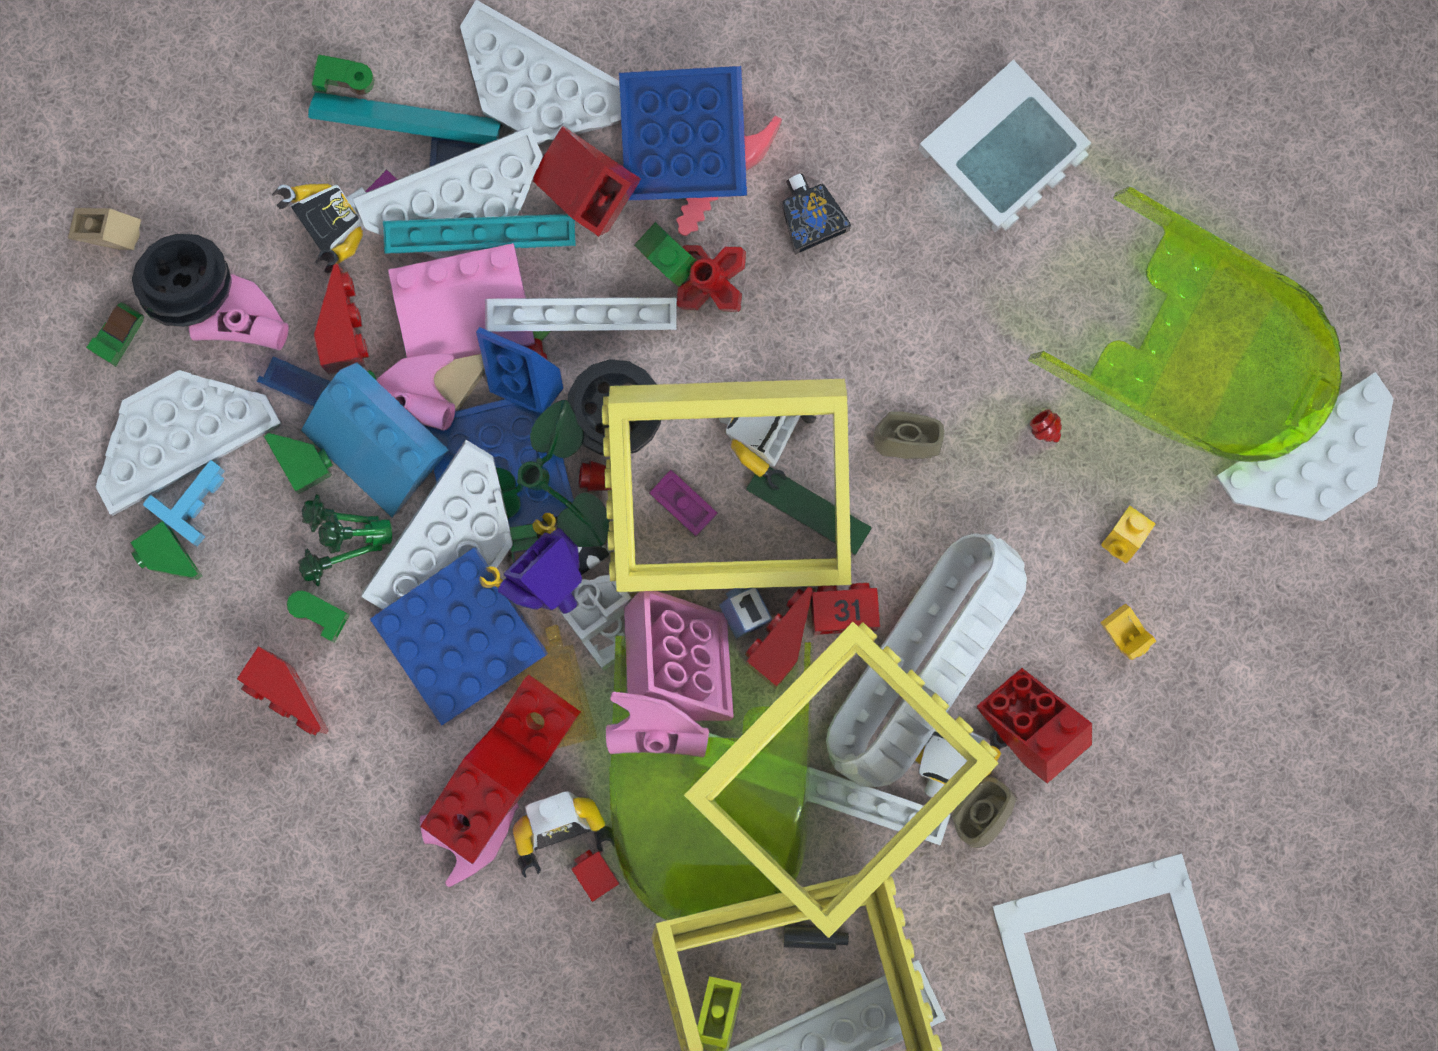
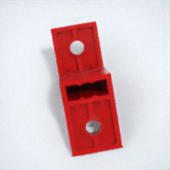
M528 674L495 725L464 757L420 827L468 862L474 864L508 812L537 780L581 711ZM531 713L540 714L544 719V725L535 723L532 720ZM457 814L466 816L470 826L462 825L457 819Z

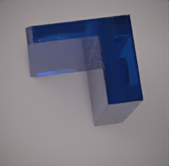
M273 356L264 377L259 376L256 382L266 389L313 409L321 393L331 381Z

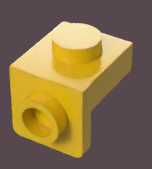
M1129 505L1101 546L1114 557L1124 563H1128L1139 550L1155 526V523Z
M1126 603L1100 622L1115 646L1130 660L1144 655L1150 646L1156 642L1154 636L1145 630L1131 607Z

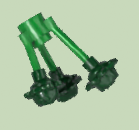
M316 494L314 500L304 502L301 517L303 518V523L310 525L311 532H315L317 527L320 526L318 529L320 544L328 547L331 554L340 552L343 541L350 540L353 536H363L364 543H370V545L331 558L329 556L319 558L317 555L311 554L307 548L305 549V557L298 561L300 565L299 571L305 581H313L317 587L320 586L323 571L332 568L333 564L369 552L382 551V545L391 544L392 527L390 520H379V516H360L334 512V509L325 508L320 496ZM338 520L367 524H363L362 529H352L351 527H343Z

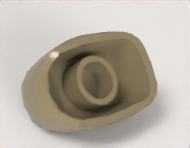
M889 412L875 428L873 436L875 450L882 456L903 459L933 458L940 454L944 438V425L939 420L924 415L908 412Z
M984 778L958 805L952 816L958 836L973 848H982L990 844L1005 827L1006 821L1012 814L1017 800L1016 795L996 778Z

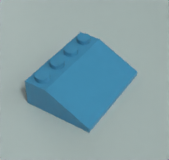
M357 362L339 370L321 393L301 429L321 450L324 449L329 458L392 518L449 451Z

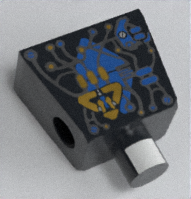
M803 174L795 175L786 181L792 197L782 201V209L795 255L850 231L851 224L823 183L809 188Z

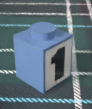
M734 588L726 593L728 598L719 604L736 639L772 621L757 588H748L746 590L745 588Z

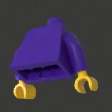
M544 513L542 518L547 522L548 527L543 526L537 519L533 522L534 531L542 536L503 573L506 579L502 580L499 570L490 566L486 570L494 575L495 580L488 582L480 576L479 582L485 588L496 586L498 593L517 605L533 610L540 608L553 610L558 607L563 614L573 611L578 605V601L571 593L582 581V576L578 570L580 567L578 546L561 528L555 527L556 520L553 514Z

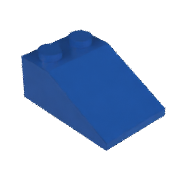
M479 327L476 334L489 391L541 415L551 406L564 389L560 369L535 351Z

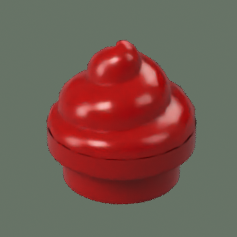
M1047 409L1037 414L1031 420L1032 434L1036 439L1046 442L1053 441L1055 443L1060 441L1062 424L1061 418L1057 413H1052L1051 410Z

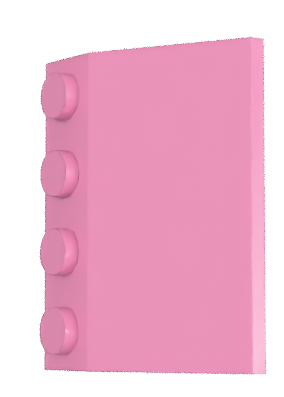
M514 243L388 270L407 358L426 354H451L454 356V359L481 354L476 331L479 327L485 329V299L526 298ZM533 331L492 332L524 347L535 344Z
M639 591L624 608L628 694L665 700L687 714L694 721H731L734 716L728 628L724 614L659 591Z

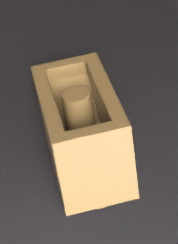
M75 208L68 239L118 250H134L140 236L139 227L141 219L110 208Z
M481 354L454 359L435 374L434 383L436 388L444 398L455 405V412L460 411L485 374Z

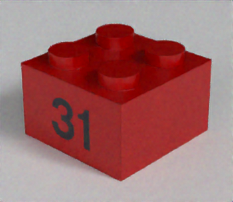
M854 583L850 585L849 590H837V585L818 586L817 592H812L811 595L813 635L839 634L852 622L858 627L863 622L872 631H877L880 628L877 588H870V583Z

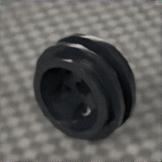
M173 234L159 239L146 249L135 264L132 283L135 296L143 310L152 320L165 326L188 327L204 322L220 309L229 296L232 278L223 253L213 241L195 234ZM206 269L204 275H200L201 271ZM164 289L166 293L159 292V290Z
M609 359L592 364L577 376L568 392L567 401L575 412L578 425L584 431L583 446L601 456H604L603 438L605 435L597 433L596 427L599 424H603V397L609 396V392L601 394L598 391V386L602 383H608L609 386H623L626 383L631 385H657L646 370L629 361ZM591 402L596 404L597 410L595 413L588 414L585 411L586 404ZM661 420L629 421V425L632 427V432H630L631 454L637 453L653 440L661 425Z

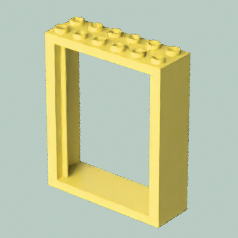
M845 379L610 386L609 396L603 397L602 423L603 425H609V428H605L603 446L604 457H610V459H606L605 487L612 488V490H608L606 510L607 519H613V521L609 522L608 550H615V552L610 553L609 575L610 581H616V592L851 585L848 406ZM833 414L836 558L669 564L635 563L629 421Z
M852 622L684 795L828 938L999 764L994 759L998 753L985 740H982L980 743L976 742L970 736L974 729L960 716L954 720L946 712L950 706L937 693L930 697L922 689L925 682L912 669L905 673L897 665L901 659L888 646L882 650L874 642L877 635L863 622L859 627ZM857 653L967 762L840 893L823 908L714 801V798Z
M856 875L803 887V889L825 908ZM889 876L861 906H866L907 1050L905 1051H942L939 1036L932 1033L930 1022L933 1021L931 1007L928 1002H923L920 991L924 989L922 976L919 970L914 971L911 958H914L913 945L910 939H905L902 929L905 926L904 914L900 907L896 908L893 898L896 895V888L892 876ZM783 893L655 924L651 939L681 1051H703L677 952L808 920L809 918Z

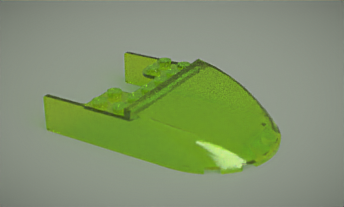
M1126 187L1115 192L1113 199L1160 225L1164 230V234L1147 265L1146 278L1153 287L1167 294L1140 348L1137 349L1121 340L1110 342L1103 349L1090 376L1045 351L1031 354L1028 361L1133 419L1135 423L1168 439L1213 456L1239 462L1267 461L1289 454V452L1298 448L1303 443L1308 442L1321 429L1330 416L1337 401L1342 381L1339 352L1342 351L1335 327L1331 326L1320 302L1294 280L1136 189Z
M616 635L613 692L626 693L625 636ZM805 642L804 671L813 663V642ZM812 699L714 798V801L794 880L797 878L803 864L807 844ZM613 702L612 724H618L626 719L630 713ZM757 706L747 711L743 719L742 735L770 706ZM708 737L704 758L670 753L611 754V766H609L610 810L613 844L619 868L625 881L637 898L648 909L667 921L782 893L684 796L739 738Z

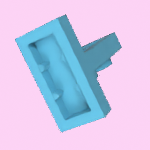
M210 460L172 509H169L152 495L147 498L143 506L198 547L206 536L187 523L186 520L189 516L193 519L200 513L205 505L202 500L209 491L214 493L224 482L222 474L225 470Z

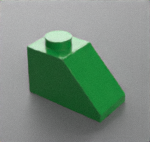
M656 222L634 244L656 268L678 287L690 276V269L697 261Z
M271 433L264 436L292 487L298 494L332 476L329 468L333 466V463L324 449L318 451L313 444Z
M164 521L130 542L135 549L131 554L142 569L147 567V569L153 572L195 580L203 577L170 526Z

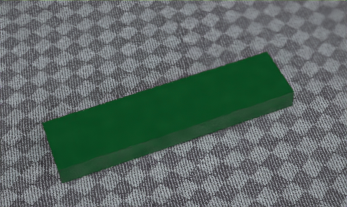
M754 475L746 491L836 544L835 505L788 477L784 481L778 475L771 476V482L779 487V490H771L767 486L764 476ZM850 515L851 553L856 556L872 527Z

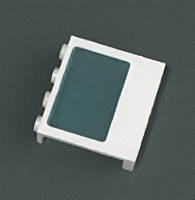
M1012 60L920 143L918 150L926 159L930 156L993 223L991 228L996 232L1001 227L1005 231L1009 229L1019 219L1016 213L1024 206L1029 210L1042 198L1040 192L1047 185L1052 189L1065 178L1066 175L1063 171L1071 164L1075 168L1079 166L1089 156L1086 150L1091 142L1025 71Z

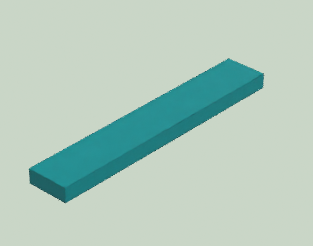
M319 92L314 93L308 108V118L484 145L497 140L501 130V123L492 118Z
M568 214L383 221L384 253L484 250L514 243L515 248L576 246L575 220Z

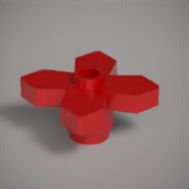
M683 245L682 247L697 261L690 269V280L678 288L677 307L684 310H698L711 296L721 311L739 312L741 310L742 293L728 280L745 269L746 251L742 247L725 246L714 259H711L701 245Z

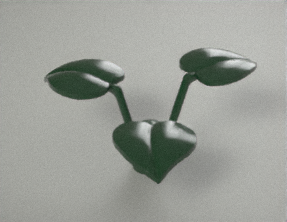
M561 400L548 407L535 421L530 433L531 446L535 451L547 454L543 458H538L536 462L529 461L520 466L517 487L516 479L511 472L496 467L507 518H512L520 510L521 500L517 493L521 492L524 486L535 491L543 489L567 507L557 518V528H561L578 547H601L607 542L610 522L607 519V510L603 502L592 494L580 493L571 503L548 485L550 475L543 465L552 459L553 454L559 458H568L574 455L580 449L584 438V431L578 425L575 412L567 400Z

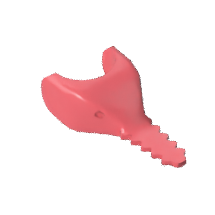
M774 116L764 130L755 135L744 136L746 171L757 165L768 152L780 128L781 118ZM718 197L685 198L688 204L681 207L683 216L676 219L679 225L678 233L682 236H688L691 232L698 231L697 222L705 220L703 212L710 211V202L718 200Z

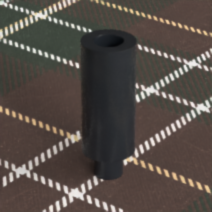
M788 924L784 928L785 948L836 950V945H848L849 932H837L836 930L828 938L816 925Z

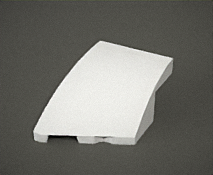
M610 575L599 576L594 580L583 579L571 592L578 601L576 608L566 614L560 611L603 671L626 655L625 634L623 632L620 633L622 630L620 617L624 615L625 606L632 600L627 592H616V581H610ZM618 620L619 626L615 632H603L605 628ZM600 633L603 637L612 640L614 644L598 651V644L593 646L589 640Z

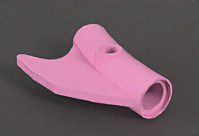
M231 274L232 284L229 296L220 309L204 322L189 326L190 337L193 341H236L269 347L275 350L282 349L289 331L288 324L283 322L271 301L254 282Z
M426 354L403 358L376 380L422 425L445 431L452 424L455 416V405L444 398L435 386L434 377L437 371L454 360L453 355Z
M611 693L610 700L628 710L630 715L618 724H608L606 726V743L610 754L670 753L704 758L709 728L701 727L687 714L665 700L636 694Z
M518 803L508 812L474 864L468 862L421 828L424 844L441 846L450 850L456 856L457 862L445 882L446 886L451 887L467 879L495 859L508 834L515 811L519 808ZM428 814L420 816V826ZM457 814L458 821L462 825L467 826V817Z

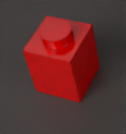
M589 849L574 859L577 865L571 870L592 902L620 884L600 851L593 854Z

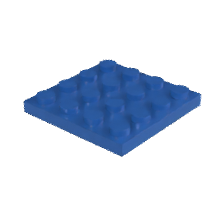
M741 66L619 73L623 167L641 178L629 200L747 196Z
M503 399L456 411L452 424L445 431L423 425L449 450L433 469L436 481L439 480L464 441L467 440L492 455L496 467L511 472L516 479L517 487L520 466L529 461L536 462L538 458H543L547 454L535 451L530 441L531 429L540 414ZM553 454L552 459L543 465L550 475L548 485L573 503L574 498L564 459ZM524 486L523 490L517 493L521 500V508L515 516L508 519L509 527L530 525L536 519L544 522L542 518L544 513H551L556 519L567 507L543 489L535 491Z
M477 547L472 548L370 618L441 725H444L548 654L516 605L498 593L496 586L485 588L480 584V576L488 582H493L495 577L486 570L489 565Z

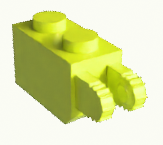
M709 976L697 1026L703 1051L729 1050L742 994L741 983Z

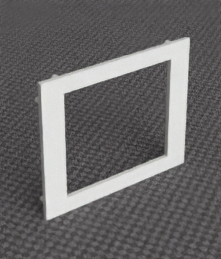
M1182 854L992 906L1033 1051H1057L1024 933L1170 893L1215 1051H1239L1192 890V882L1189 880Z

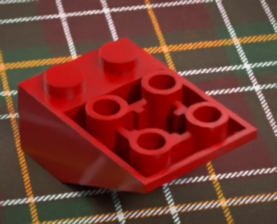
M564 126L561 127L532 179L573 220L598 237L610 231L641 178Z
M339 264L333 265L314 332L320 365L328 375L338 373L339 370L356 362L361 367H366L364 358L369 357L366 339H363L362 334H357L354 328L362 327L363 324L359 308H356L355 302L351 303L350 297L356 296L353 279L349 276L348 271L343 272Z
M810 586L804 592L800 588L795 592L786 605L790 608L784 617L778 613L766 627L769 635L762 642L757 638L746 651L745 655L749 658L746 661V665L774 689L779 686L798 661L813 590Z
M258 646L237 680L244 684L241 690L261 701L265 697L271 701L268 707L283 717L289 718L293 715L298 719L295 725L307 733L315 736L318 732L327 734L329 730L295 668L270 651Z
M1023 668L1018 670L977 705L978 711L1023 765L1047 784L1092 746V723Z

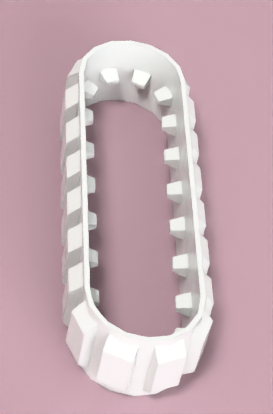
M971 534L951 544L880 647L883 650L888 646L901 659L897 665L905 673H908L910 669L915 672L975 581L987 571L985 577L919 674V677L925 682L922 689L930 697L937 693L951 707L1019 605L1026 590L1027 577L1024 570L1025 564L1018 552L1001 538L997 539L992 534ZM869 665L835 714L828 728L826 744L829 758L837 771L861 787H881L890 785L905 774L935 729L903 699L877 739L866 750L870 738L899 697V694Z

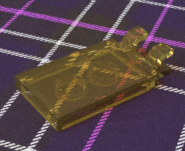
M558 625L546 627L549 646L544 648L548 654L515 676L517 687L520 686L524 678L529 674L581 711L558 748L598 738L574 645H563ZM532 712V720L539 725H544L543 717L538 713Z

